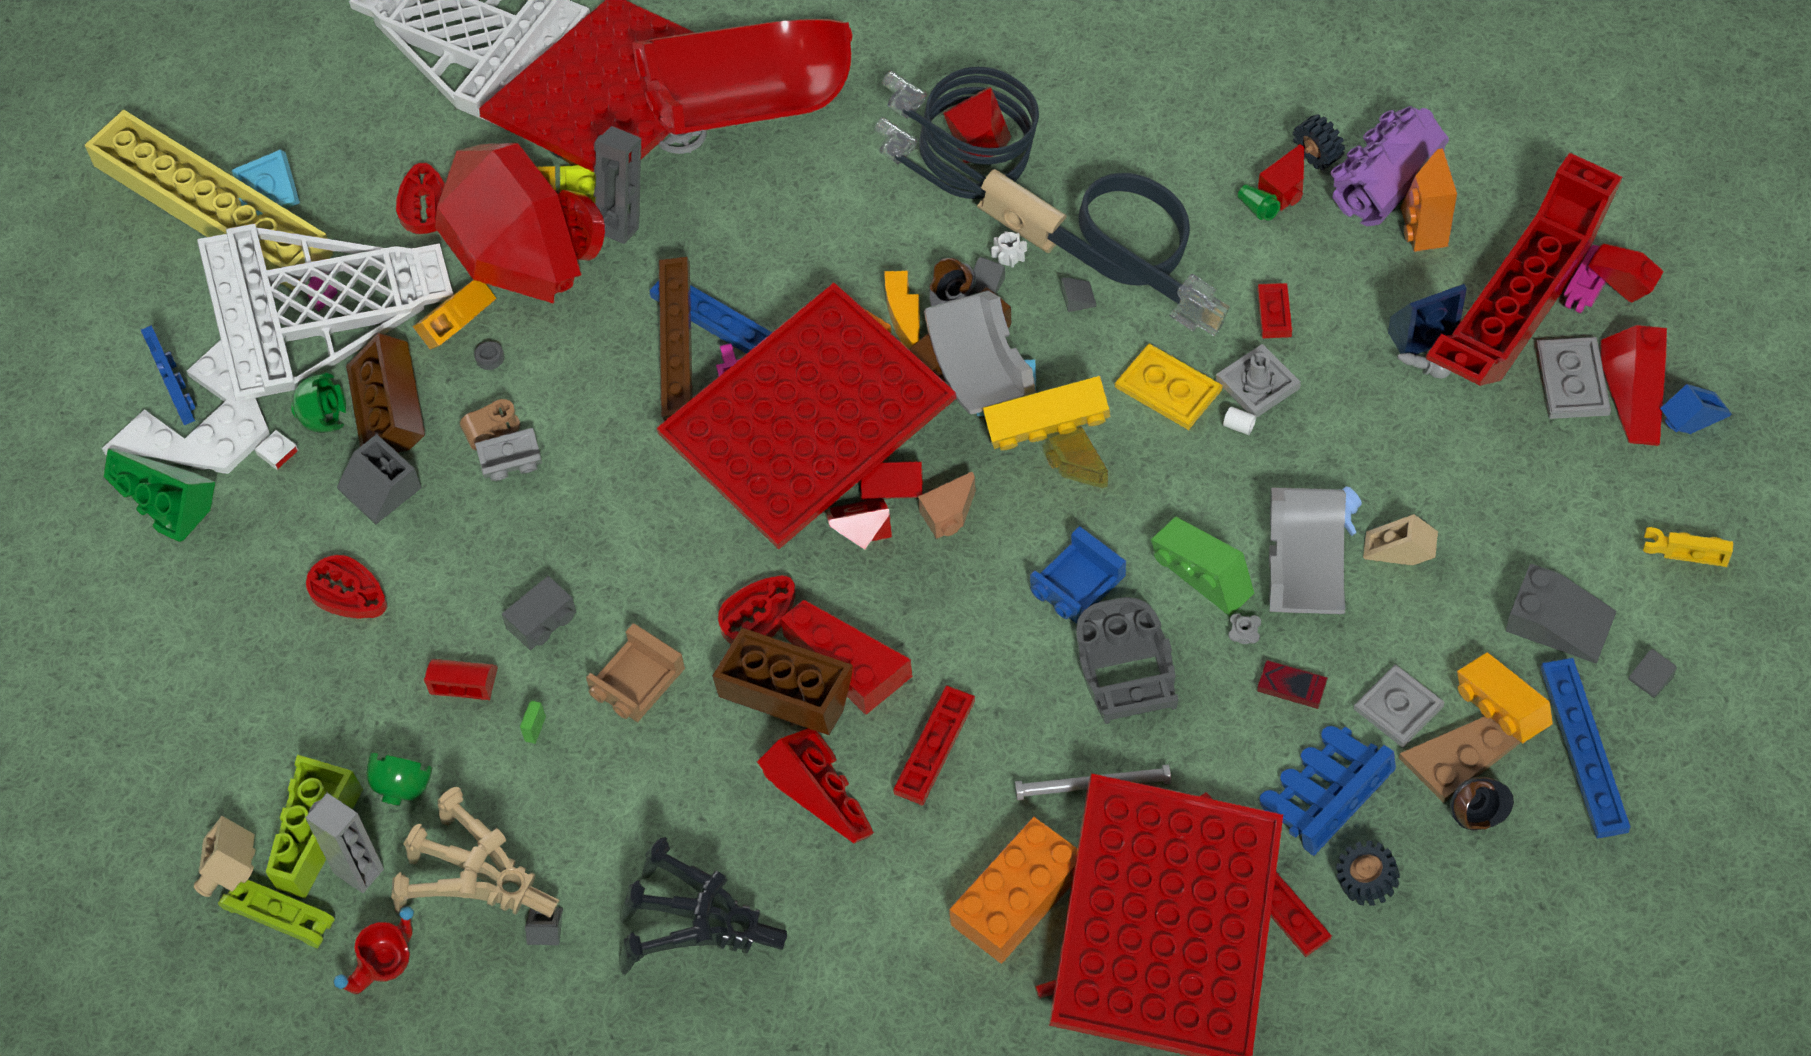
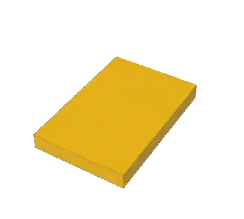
M1150 343L1115 382V388L1187 430L1193 426L1218 396L1223 386Z

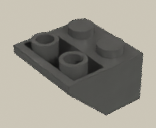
M376 434L353 453L337 485V489L376 525L419 491L421 485L415 468Z

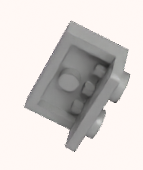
M533 428L475 443L482 474L485 479L490 477L491 481L508 478V472L520 470V474L529 473L537 470L538 464H542Z

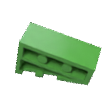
M1175 517L1151 539L1155 551L1154 557L1157 562L1164 567H1168L1229 617L1255 594L1243 552L1182 519Z

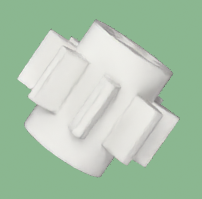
M1004 231L999 238L994 237V246L991 247V254L993 258L998 257L999 264L1013 268L1018 261H1025L1027 242H1020V233L1015 234Z

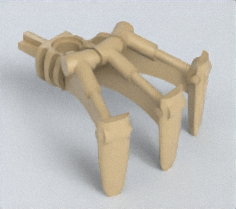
M459 787L449 789L438 799L439 817L441 823L448 826L456 818L478 841V847L474 846L471 851L453 845L448 847L425 839L428 834L425 828L422 827V824H417L411 829L404 842L409 864H416L421 854L425 853L459 866L464 871L460 873V878L440 879L434 883L410 885L409 878L402 875L401 872L398 873L396 877H393L391 895L397 914L400 913L401 908L406 906L407 899L432 896L479 899L487 901V904L491 906L500 903V909L506 911L510 908L515 915L522 904L550 918L555 912L559 900L532 887L535 880L534 873H525L526 868L522 866L514 867L515 860L508 859L506 853L500 847V845L506 842L502 832L497 828L493 831L489 830L479 819H474L460 805L463 802V794ZM487 855L490 856L499 871L494 866L484 862ZM477 877L485 882H477ZM512 882L518 885L519 890L507 892L502 886L505 883Z

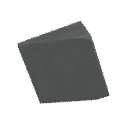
M979 257L973 270L976 274V293L978 294L987 287L997 294L1005 280V267L999 263Z
M1061 278V290L1068 312L1096 307V301L1089 281Z
M1651 649L1629 676L1628 680L1655 698L1674 678L1677 667L1654 649Z
M556 907L551 918L530 908L525 924L527 945H559L563 908Z

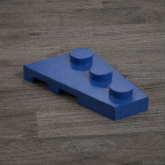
M152 325L141 329L183 424L187 425L194 422L191 411L195 410L196 407L190 394L183 395L181 391L186 388L180 372L174 374L172 371L177 366L171 352L164 353Z

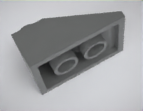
M1530 563L1510 612L1506 632L1597 664L1617 611L1563 575Z

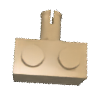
M221 816L203 839L199 867L201 876L194 883L195 890L202 896L210 897L218 885L233 892L240 882L245 883L254 869L251 863L256 851L253 848L255 834Z

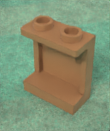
M633 623L626 631L628 642L597 676L590 673L586 680L589 687L588 692L596 701L600 703L606 701L613 706V710L624 719L630 717L639 722L682 673L685 666L681 653Z

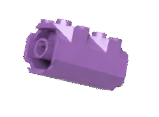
M1408 106L1396 113L1394 110L1387 111L1380 116V123L1363 135L1367 146L1365 148L1356 146L1347 153L1348 158L1330 172L1334 178V187H1337L1333 192L1332 198L1343 214L1349 217L1353 214L1363 219L1360 223L1366 227L1380 225L1406 196L1417 173L1434 152L1441 148L1444 150L1449 141L1448 136L1443 132L1430 110L1426 108L1418 110Z

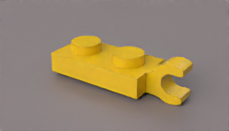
M1654 527L1646 528L1644 538H1651L1655 542L1645 541L1643 551L1649 554L1663 553L1664 558L1727 567L1733 552V541L1723 540L1719 537L1693 536L1685 532H1670L1667 537L1661 530Z

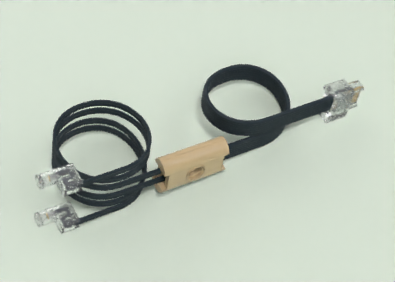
M978 66L957 70L944 77L933 88L926 103L924 117H922L915 111L922 105L927 93L892 70L886 74L882 85L894 92L887 106L906 119L910 117L922 125L919 139L920 153L927 167L937 177L906 158L917 145L918 139L884 117L879 119L874 128L875 132L886 138L879 150L881 154L897 164H904L947 193L967 199L983 198L977 205V208L1014 232L1020 233V236L1046 253H1050L1058 245L1111 280L1126 285H1150L1178 304L1170 312L1169 316L1193 332L1199 326L1215 336L1222 328L1230 306L1214 297L1216 288L1193 273L1183 284L1168 276L1181 261L1190 233V223L1186 209L1169 189L1150 178L1133 173H1114L1099 178L1086 190L1079 210V227L1083 236L1088 241L1086 243L1060 226L1067 215L1015 182L1028 163L1039 119L1037 101L1023 83L1003 71L989 67ZM971 74L991 75V76L1000 78V79H1002V80H1005V81H1007L1008 83H1006V82H1004V81H1001V80H999V79L993 78V77H988V76H981V75L965 76V75H971ZM967 83H984L1007 91L1025 106L1031 117L1030 121L1028 115L1019 104L1008 96L993 90L996 99L1005 103L997 101L1000 110L1010 116L1019 125L1024 134V137L1019 141L1000 148H982L969 145L953 137L931 121L947 108L958 105L974 96L961 95L977 94L986 89L984 87H965L951 91L939 98L946 91ZM928 143L938 155H940L946 161L953 164L954 166H956L972 178L976 179L980 183L972 182L971 180H969L968 178H966L965 176H963L962 174H960L959 172L955 171L954 169L946 165L944 162H942L932 152ZM1026 150L1022 160L1008 174L1003 175L994 169L987 177H984L954 157L956 156L977 164H998L1009 161ZM966 152L973 153V154H977V155L996 156V157H982V156H976V155L968 154V153H966ZM957 188H961V189H965V190H973V191H975V192L964 191V190H960V189H957ZM1115 191L1131 192L1146 197L1160 205L1173 218L1179 232V247L1170 258L1153 266L1105 235L1091 219L1088 205L1098 196Z

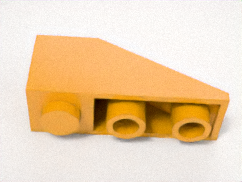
M472 280L412 327L431 350L440 346L462 329L497 298L485 283Z

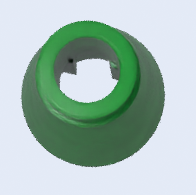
M1248 184L1244 185L1238 192V199L1259 220H1272L1279 212L1280 202L1271 193Z

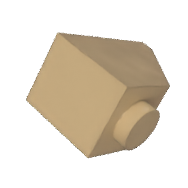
M1413 514L1367 531L1363 558L1406 565H1416L1433 559L1436 556L1438 531Z

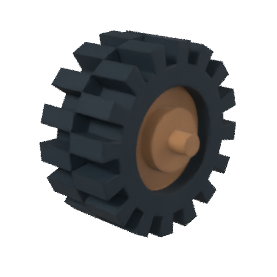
M1319 114L1310 116L1295 127V131H1293L1295 138H1293V141L1298 145L1304 146V159L1307 158L1309 164L1313 163L1314 168L1324 170L1344 155L1345 145L1341 144L1344 140L1338 136L1339 130H1334V124L1331 121L1327 123V118L1321 117Z
M1361 841L1356 842L1357 849L1353 850L1351 846L1347 847V856L1341 853L1339 857L1341 864L1337 863L1336 866L1337 877L1345 894L1347 893L1351 901L1356 899L1359 905L1364 906L1365 900H1367L1369 906H1374V899L1378 898L1383 903L1386 901L1384 895L1388 894L1392 897L1394 895L1393 887L1398 888L1399 886L1398 878H1400V873L1395 858L1392 856L1391 851L1388 848L1384 849L1383 844L1379 842L1376 847H1374L1373 841H1367L1366 847L1362 846Z

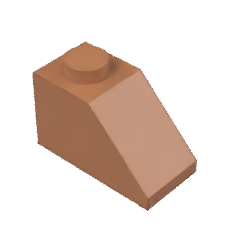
M973 472L918 497L919 512L936 539L944 535L951 536L964 526L976 492Z

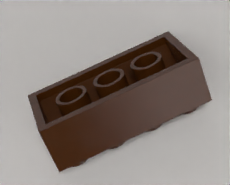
M378 333L346 365L358 438L361 447L377 434L399 453L414 447L425 436V429L422 422L408 342Z
M741 628L712 677L720 698L830 735L844 711L853 665Z

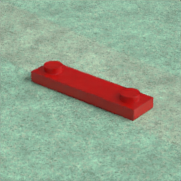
M947 685L945 686L893 789L894 795L922 806L924 805L975 703L974 695Z

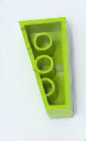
M297 754L294 764L296 771L294 778L290 779L288 786L289 797L286 808H283L280 820L282 822L279 834L275 835L265 873L277 890L306 899L326 861L306 820L311 806L328 793L353 810L363 788L353 771Z

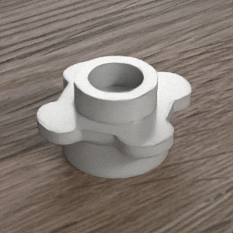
M1240 614L1231 616L1232 630L1229 632L1230 640L1241 644H1254L1259 641L1260 635L1257 632L1258 627L1261 625V619L1258 616L1243 617Z

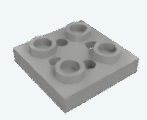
M1263 344L1216 374V381L1222 384V387L1248 413L1256 415V418L1299 390L1301 386V381Z

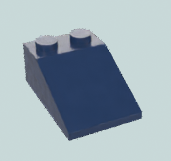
M1465 284L1409 303L1390 316L1388 334L1400 354L1411 353L1417 355L1428 351L1433 347L1441 334L1445 336L1453 334L1461 322L1467 291Z

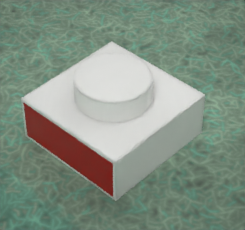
M277 430L255 448L256 454L276 470L298 451L297 446Z

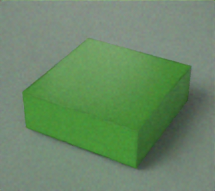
M529 702L522 719L520 729L525 742L536 744L546 715L540 702Z

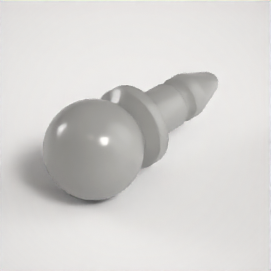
M1411 353L1399 354L1397 357L1406 365L1423 369V374L1428 375L1430 373L1435 378H1446L1451 373V371L1427 360L1426 357L1414 356Z

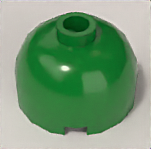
M325 372L313 375L303 380L294 392L293 402L291 403L292 413L307 430L328 433L339 430L344 426V424L338 423L340 411L346 413V400L340 384L334 385L330 380L335 378L332 374ZM333 413V419L326 422L325 415Z
M370 753L366 772L367 781L374 792L383 796L381 802L400 806L401 800H414L420 797L426 790L433 767L426 766L423 771L420 770L422 763L386 755L385 758L382 757V760H376L378 753Z

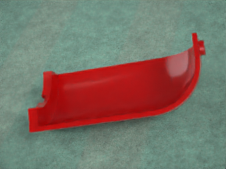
M798 19L632 42L638 76L639 78H645L648 92L645 93L646 100L652 112L658 111L660 114V124L670 133L677 135L806 114L825 107L839 94L847 80L851 66V41L853 35L849 22L831 19Z

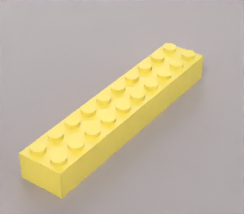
M122 110L85 144L94 167L206 237L226 234V229L255 224L256 228L328 239L326 233L125 110ZM240 199L245 201L247 205L241 206ZM258 210L263 214L257 216L256 211ZM259 240L266 270L305 263L300 245ZM308 247L311 262L329 259L333 256L332 250ZM288 282L281 283L292 291L295 289V286Z

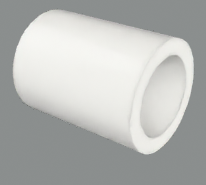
M1230 407L1226 413L1223 426L1250 435L1256 422V415Z

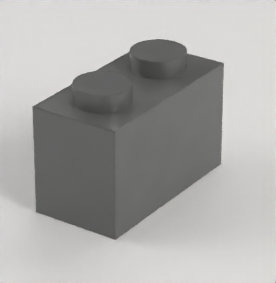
M547 576L504 611L502 617L506 629L524 646L532 650L536 645L544 644L549 639L551 633L559 626L567 625L573 619L576 609L573 598L553 579Z

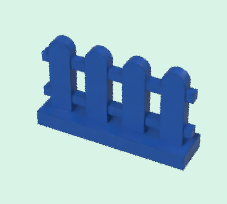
M1334 726L1324 728L1321 736L1322 742L1326 747L1322 751L1309 747L1301 753L1302 764L1306 768L1301 773L1295 769H1286L1281 773V784L1285 790L1281 794L1267 790L1260 795L1262 809L1283 814V823L1290 827L1289 834L1295 838L1299 834L1302 835L1303 848L1313 856L1317 854L1396 769L1395 754L1392 749L1383 745L1378 750V747L1372 743L1367 747L1351 737L1352 732L1347 727H1344L1342 730ZM1336 752L1352 762V764L1346 768L1330 757ZM1317 774L1332 785L1326 790L1310 780V778ZM1295 795L1311 807L1305 812L1289 800Z

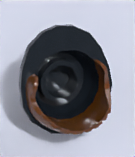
M954 258L942 259L935 264L934 277L930 284L931 306L968 297L976 293V274L970 265Z
M1474 777L1459 783L1450 800L1452 817L1462 828L1471 831L1488 829L1505 821L1512 812L1514 805L1513 794L1509 787L1498 780L1487 777Z

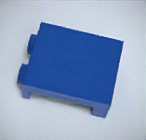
M1079 526L1071 534V544L1041 573L1033 571L1030 574L1031 592L1040 601L1046 600L1052 604L1059 616L1064 619L1070 618L1077 624L1080 615L1085 609L1099 603L1126 576V560Z

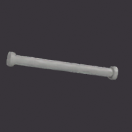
M1169 764L1162 765L1160 769L1102 775L1139 784L1164 781V784H1171ZM1090 776L1022 784V781H1015L1017 800H1024V796L1087 790Z

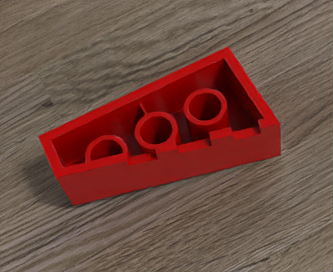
M806 600L801 601L780 618L783 636L792 645L853 665L847 697L865 715L913 677L911 659Z

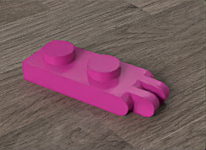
M1592 244L1564 293V296L1568 297L1564 307L1571 309L1574 302L1577 301L1579 303L1575 311L1582 313L1586 306H1593L1605 286L1606 281L1588 266L1599 246Z

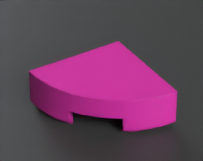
M314 276L310 279L308 286L318 291L324 281ZM329 284L322 295L332 299L338 292L335 287ZM308 294L309 299L311 301L313 297ZM318 300L314 308L319 312L326 304Z

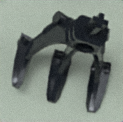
M666 837L657 839L645 853L646 859L641 873L643 878H649L660 867L677 876L699 893L697 898L680 896L668 898L644 895L645 888L639 883L640 880H637L628 887L620 917L621 922L629 921L637 909H645L694 920L692 921L693 927L671 932L669 936L642 943L640 936H635L634 932H632L623 940L624 946L619 960L622 974L626 975L634 963L640 961L644 955L674 948L717 945L718 948L724 949L727 945L731 951L736 952L737 949H742V952L747 954L752 943L755 942L783 950L787 939V931L758 923L759 909L755 911L750 910V906L745 904L739 907L738 901L733 899L722 888L727 883V879L722 873L714 871L710 875L694 865L690 867L667 854L670 851V847ZM730 923L740 924L744 932L735 931Z

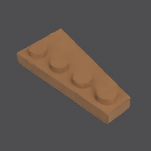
M1482 717L1400 753L1399 759L1444 803L1453 796L1459 783L1478 777L1521 742L1512 735H1507L1493 719Z

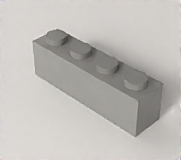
M327 793L320 801L315 802L311 806L306 820L333 873L361 893H364L384 868L358 813Z

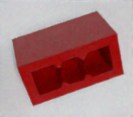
M922 462L880 463L861 479L862 499L918 498L923 495Z
M432 659L427 667L424 682L431 695L490 700L498 667L494 664Z

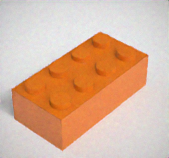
M1033 817L949 909L951 926L1002 964L1071 887L1078 849L1036 817Z

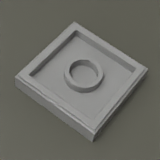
M1395 664L1354 705V710L1403 748L1444 707L1445 702Z

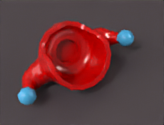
M405 906L401 908V921L397 926L386 922H378L367 926L359 933L354 946L358 962L357 968L348 978L342 974L336 976L334 979L335 987L345 989L352 994H359L374 981L387 982L396 979L405 971L410 958L408 942L413 933L411 918L413 917L414 910L411 907Z

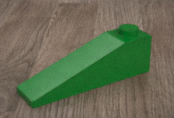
M113 448L108 449L103 477L124 498L131 496L139 504L136 510L141 515L148 513L155 520L152 527L158 533L178 542L184 541L211 511L215 487L214 481L196 473Z

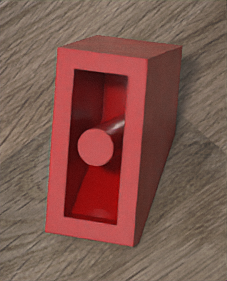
M1299 144L1259 174L1258 189L1275 195L1280 202L1281 211L1289 205L1297 204L1303 196L1304 146Z
M1604 243L1599 246L1588 265L1631 303L1653 292L1664 272L1643 252Z

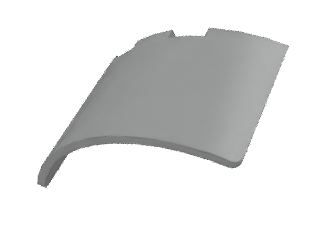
M986 291L925 309L924 313L928 332L939 366L947 384L956 392L957 401L969 414L982 412L984 407L1036 393L1032 368L1024 361L1017 348L1010 349L1005 338L1009 337L1010 333L999 296Z
M1271 488V541L1276 542L1275 545H1269L1270 612L1345 613L1344 526L1346 493L1344 490Z

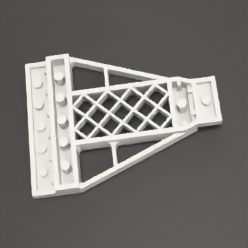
M425 0L349 1L351 9L373 17L375 25L457 109L481 118L479 108L590 14L589 8L570 0H528L517 15L496 8L501 0H487L485 3L478 0H434L428 3H424ZM452 7L457 9L447 13L442 12L444 8ZM436 10L440 12L439 15L424 18L423 15L424 13ZM421 15V19L408 22L412 16ZM471 16L479 18L478 20L466 23L464 19ZM462 20V24L446 26L447 22ZM443 24L444 28L429 32L427 30V27ZM494 25L501 27V29L489 32L487 30V27ZM484 28L485 33L473 36L468 34L470 31ZM466 34L465 38L450 41V36ZM488 42L489 47L477 50L472 48L473 45ZM406 43L438 55L441 58L433 68H430ZM451 63H457L472 69L455 92L440 78L441 74Z
M255 224L226 229V234L197 239L235 401L295 390L303 380L323 373L365 347L378 333L384 335L423 311L424 305L443 302L453 296L440 243L413 249L397 246L381 248L256 228ZM259 240L300 245L305 263L266 270ZM308 247L350 253L352 255L311 262ZM373 265L381 270L376 280L363 274L367 266ZM345 271L353 276L347 286L334 279L338 272ZM385 275L389 289L380 284ZM316 276L324 281L318 291L305 285L309 277ZM358 279L371 286L365 296L351 289ZM288 282L295 286L289 297L276 290L280 283ZM329 284L342 291L335 302L322 295ZM300 290L313 297L307 307L294 301ZM375 290L388 296L382 307L369 300ZM347 295L360 302L353 312L340 305ZM273 296L284 302L278 312ZM318 300L331 307L324 318L311 311ZM364 305L373 309V311L360 313ZM289 306L302 313L296 323L283 317ZM335 311H338L341 314L345 315L342 317L331 318ZM307 316L316 321L302 324ZM280 323L287 327L281 328ZM381 324L338 352H334L330 338L331 333ZM313 336H323L329 357L299 376L293 377L285 343Z

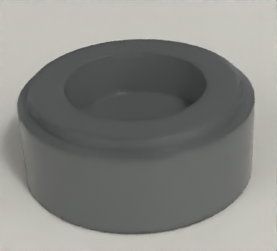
M488 341L480 344L475 349L474 357L480 368L492 370L498 368L503 363L504 352L498 343Z

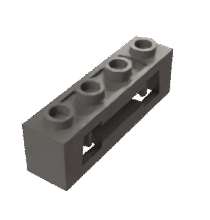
M611 126L603 135L598 136L594 144V150L596 151V164L594 167L596 187L594 189V197H596L595 205L604 219L605 236L625 244L639 229L641 138ZM632 151V162L629 163V153ZM631 203V209H630V214H629V213H628V204Z

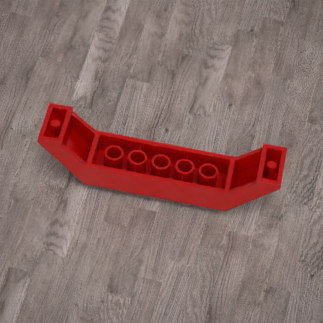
M1569 153L1556 171L1553 182L1532 222L1453 334L1448 336L1441 334L1428 352L1426 359L1479 386L1501 381L1587 255L1623 177Z

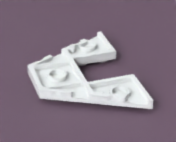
M220 340L187 370L189 377L224 401L220 407L186 438L180 436L144 409L110 440L102 450L105 455H107L109 448H113L166 465L180 464L191 466L193 469H212L215 472L229 474L270 433L256 398L235 401Z

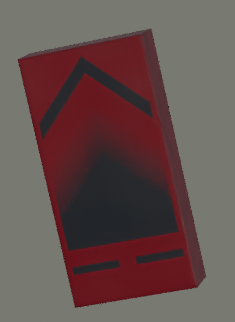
M1266 660L1257 692L1319 709L1328 678Z

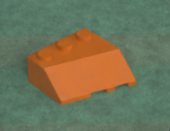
M1443 148L1437 149L1417 173L1400 207L1406 224L1404 225L1406 242H1411L1414 252L1448 247L1457 191Z

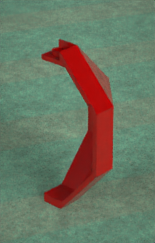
M518 143L479 144L456 151L437 207L436 230L473 280L554 304L555 294L572 288L574 278L581 276L558 194Z

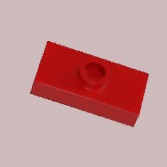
M1287 283L1258 284L1257 292L1262 339L1292 337Z

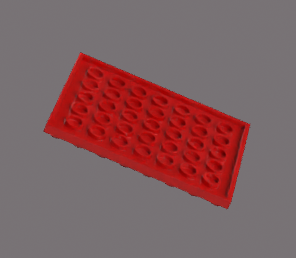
M605 0L479 108L480 117L594 172L596 164L595 141L598 136L603 135L611 126L641 138V159H643L670 132L660 124V114L658 111L652 112L646 100L645 93L648 92L645 78H639L632 42L695 32L629 1ZM632 151L629 153V163L632 162Z
M832 283L656 429L657 433L779 550L957 399V396L950 386L837 284Z
M1091 773L1049 1026L1188 1056H1253L1283 814Z

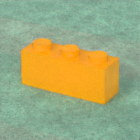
M1488 652L1457 671L1459 680L1458 691L1461 697L1467 702L1471 701L1486 718L1493 719L1507 735H1512L1522 744L1553 724L1550 701Z

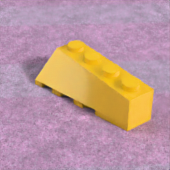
M1100 376L983 408L994 449L1000 448V450L1013 449L1018 446V442L1026 440L1030 442L1042 441L1047 438L1048 434L1055 432L1068 434L1075 431L1077 426L1084 424L1097 426L1104 423L1105 419L1110 417V410Z

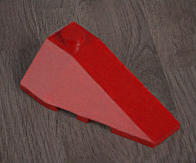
M1635 325L1601 340L1600 357L1603 372L1609 385L1610 395L1615 401L1618 416L1628 443L1660 445L1662 410L1660 408L1663 406L1667 328Z
M808 728L780 738L757 761L765 777L776 788L853 844L870 837L874 832L859 802L847 796L845 787L849 783L845 775L838 776L831 763H834L837 759L820 734Z

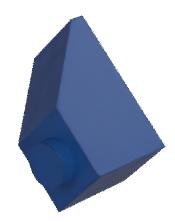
M1688 384L1660 408L1667 417L1665 422L1673 431L1692 434L1732 415L1715 392Z

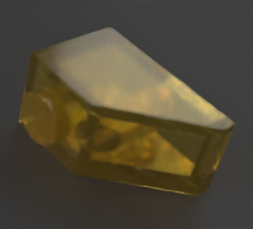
M1082 426L1076 427V430L1071 433L1059 434L1049 438V451L1046 452V457L1052 469L1057 468L1061 476L1102 489L1108 486V470Z

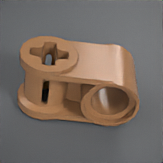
M500 399L477 411L466 414L460 421V427L470 447L477 451L475 446L477 442L517 432L520 428V420L515 415L513 403L507 399ZM499 408H501V409H502V412H503V414H501V415H500V412H499ZM507 422H509V425H510V428H509V429L507 428V425H506Z

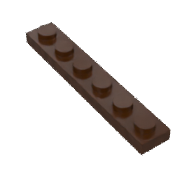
M688 257L659 260L661 416L664 421L693 398L690 261Z

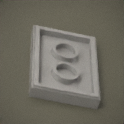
M1597 337L1537 340L1536 349L1549 419L1610 415L1611 408Z

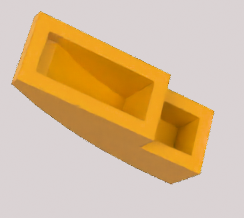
M884 271L886 300L890 319L900 341L907 349H910L919 341V294H909L908 271Z

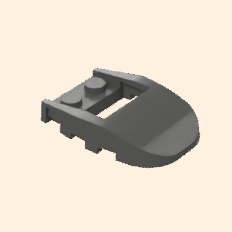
M1124 597L1099 602L1085 609L1080 615L1076 626L1079 659L1087 689L1105 724L1110 723V720L1136 714L1170 707L1172 710L1176 709L1178 694H1175L1174 688L1176 676L1172 662V648L1169 638H1165L1161 629V622L1151 606L1140 599ZM1151 657L1156 658L1160 675L1103 687L1099 686L1095 669Z

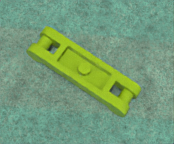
M247 880L245 883L240 882L233 892L229 890L227 895L223 894L218 902V905L224 910L237 913L285 933L314 948H319L324 940L322 937L326 928L330 929L335 921V918L325 911L250 880ZM247 893L244 900L240 901L241 895ZM308 919L315 922L311 929L304 927Z

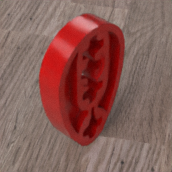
M418 163L409 170L399 187L396 200V212L400 224L407 231L415 234H428L437 231L435 228L437 207L445 186L439 173L427 163ZM421 174H426L423 178V184H421V180L419 178L421 177ZM426 195L427 219L425 223H421L422 215L420 211L422 206L420 200L421 196Z
M562 190L558 197L577 260L584 261L593 260L599 254L604 242L605 224L603 216L595 203L585 194L577 191Z
M345 555L325 557L314 564L308 572L306 588L309 596L317 607L343 617L361 619L376 618L381 616L387 609V601L379 582L367 568L351 557ZM329 573L330 578L334 582L341 580L345 588L353 586L354 591H346L344 593L341 586L335 585L332 588L329 580L325 578L320 580L318 576ZM377 599V605L371 604L368 607L366 601L369 600L373 602Z
M783 575L765 578L749 584L726 599L718 613L719 627L724 639L732 644L739 632L734 631L732 633L731 627L735 626L738 628L741 625L742 628L772 638L782 627L780 618L793 608L796 596L793 580ZM787 587V593L780 592L777 594L776 588L784 589ZM754 607H764L765 612L761 613L758 611L754 614ZM753 616L754 622L746 621L743 623L742 617L750 618Z

